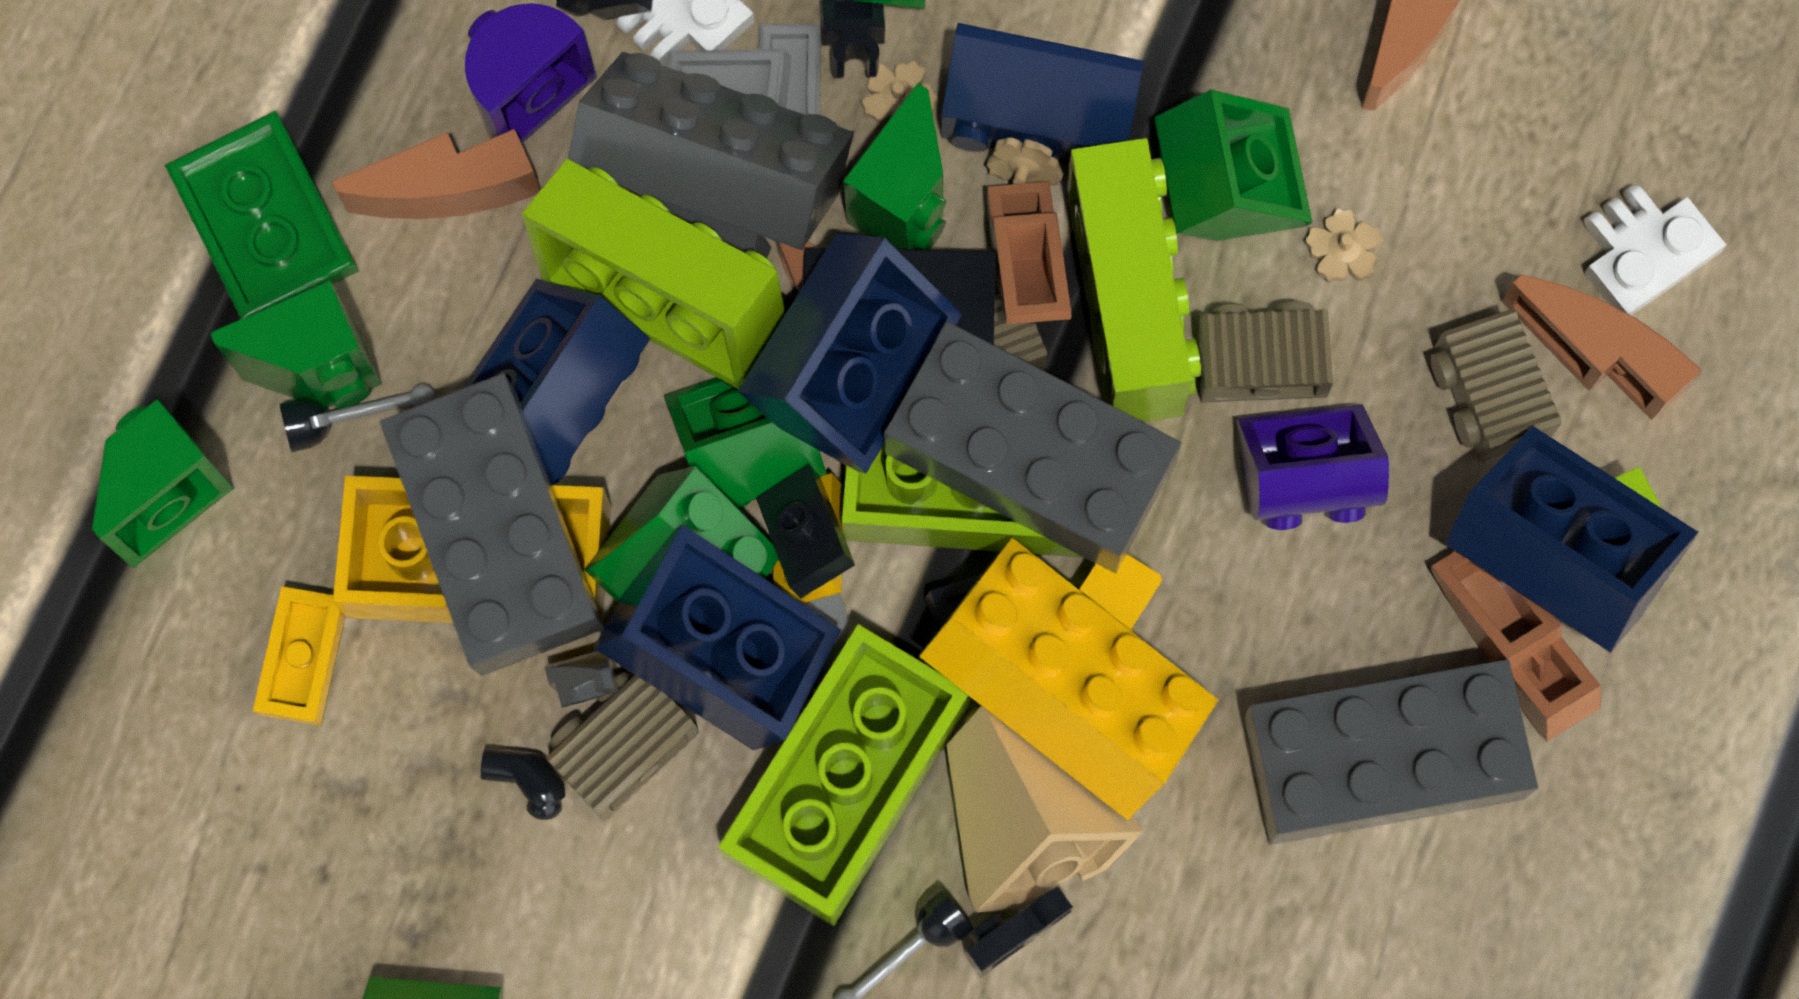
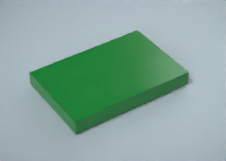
M276 110L164 165L241 319L327 281H330L333 285L359 272Z

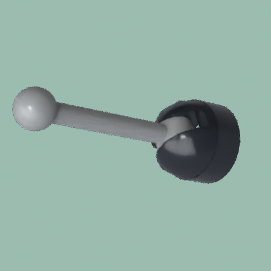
M421 383L415 385L410 393L326 412V409L318 402L310 399H297L280 403V410L288 443L293 453L319 445L327 437L330 424L409 405L419 406L434 400L435 392L431 386Z
M940 888L918 910L916 922L919 933L852 989L839 990L835 994L834 999H861L926 943L933 944L936 947H949L963 939L975 928L942 888Z

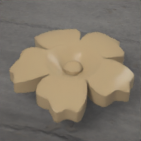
M916 61L908 64L899 63L895 68L894 76L887 66L882 63L879 64L877 76L870 77L867 84V90L872 95L862 100L865 116L874 119L879 124L885 123L889 117L891 119L917 83L929 90L933 113L934 105L937 103V96L932 93L930 84H922L925 76L924 67L918 66Z
M1015 138L998 140L993 155L988 159L987 163L990 175H998L1003 180H1010L1014 177L1013 184L1050 181L1051 185L1057 186L1058 181H1061L1063 176L1058 160L1051 157L1053 151L1041 143L1027 139L1024 140L1023 144Z
M1338 208L1333 216L1326 218L1324 229L1311 228L1309 236L1305 240L1306 245L1310 249L1311 257L1315 260L1322 259L1318 265L1317 274L1324 277L1326 281H1344L1348 272L1358 281H1363L1366 277L1372 276L1374 274V264L1377 260V256L1372 251L1378 249L1383 243V239L1380 236V228L1371 227L1369 223L1363 221L1354 229L1355 219L1352 210L1344 211Z

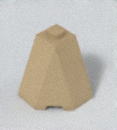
M982 706L977 707L967 715L964 726L946 744L969 898L975 912L1024 910L1045 895L1042 887L1060 884L1078 873L1083 882L1106 871L1143 833L1139 822L1133 816L1127 821Z

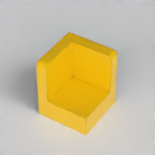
M1126 554L1116 574L1095 564L1079 590L1133 632L1137 620L1159 588L1162 577L1156 571Z

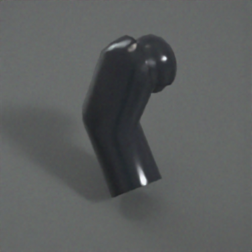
M493 748L484 749L481 760V780L516 783L523 795L528 799L527 812L533 818L549 820L560 814L562 811L561 800L566 796L564 782L544 756L533 752Z

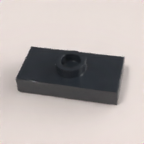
M809 464L756 497L789 588L800 599L855 566L821 477Z

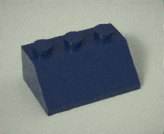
M958 23L941 115V138L949 139L956 147L971 152H983L987 150V147L995 149L997 141L1005 138H1015L1022 144L1026 139L1032 140L1053 151L1051 157L1057 159L1058 162L1070 164L1071 149L1130 140L1144 61Z
M836 233L738 392L779 429L857 472L867 473L885 443L884 433L945 324L949 322L956 326L963 314L885 238Z
M536 279L463 388L503 373L506 375L516 391L550 484L555 485L568 472L571 458L586 435L594 430L602 421L605 407L622 381L627 379L637 368L640 354L651 338L600 295Z
M1532 426L1468 493L1445 544L1611 653L1642 617L1696 538L1698 531Z
M680 525L622 594L594 649L754 751L786 740L841 629L684 525Z

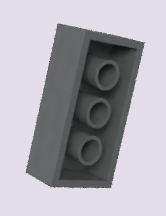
M622 51L580 99L568 159L588 170L590 167H597L605 171L619 186L650 195L658 200L802 250L839 194L854 132L837 126L828 117L818 114L804 115L779 106L775 100L768 96L744 94L721 86L717 80L708 75L699 73L687 74L662 65L653 56L643 53L629 54Z
M949 322L945 324L884 433L885 452L887 455L1115 574L1177 461L1182 443L1168 434Z
M504 373L379 420L470 668L480 676H484L604 629L518 396Z
M1509 659L1250 705L1243 718L1269 845L1526 799L1538 789Z

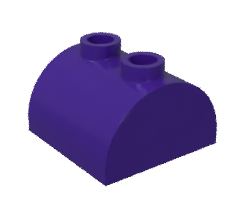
M529 3L510 6L498 12L489 10L480 15L469 28L468 37L471 40L465 56V74L491 139L515 129L521 144L524 143L597 78L584 30L571 17L556 8Z
M1363 404L1237 418L1242 476L1248 506L1254 520L1264 519V524L1271 529L1289 530L1301 525L1302 515L1327 512L1328 518L1332 521L1350 523L1365 517V507L1385 505L1389 490V457Z

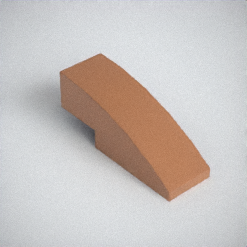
M1389 0L1362 108L1372 111L1376 110L1407 82L1425 62L1447 30L1461 0Z
M515 129L459 153L456 152L450 136L446 132L332 181L348 213L396 219H432L463 216L504 207L535 196L541 190Z
M1050 181L987 186L990 240L992 252H996V279L1006 325L1071 319V306L1057 212H1054Z
M1521 274L1512 282L1502 300V303L1509 310L1514 308L1517 311L1518 319L1589 391L1603 378L1608 376L1651 420L1683 393L1702 371L1675 345L1637 318L1599 298L1562 284Z
M1457 551L1431 565L1432 573L1488 663L1509 659L1520 708L1546 742L1601 708L1600 683L1562 639V625L1551 613Z

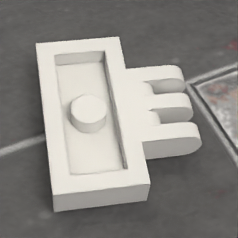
M653 0L652 11L620 16L616 25L625 34H629L644 21H647L635 34L633 42L641 50H646L663 37L664 39L655 46L650 56L655 57L662 65H665L668 62L669 51H681L689 43L698 50H725L751 27L755 20L754 13L740 0Z
M1633 184L1623 191V197L1634 214L1616 197L1603 205L1604 212L1615 226L1614 228L1598 211H1594L1584 218L1585 227L1606 253L1589 265L1584 274L1608 304L1631 316L1719 255L1726 247V243L1688 197L1663 214L1646 192L1637 184Z

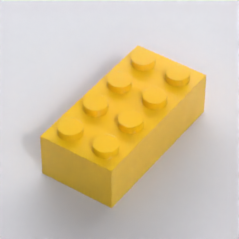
M345 476L333 603L347 618L453 623L401 479ZM551 485L603 622L605 590L584 569L609 538L611 504L603 487Z
M1013 537L976 581L919 656L1127 821L1166 783L1219 701Z

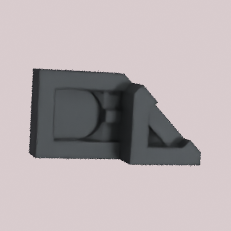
M598 651L545 666L548 683L558 692L561 707L571 706L619 692L614 675L617 674L614 661Z

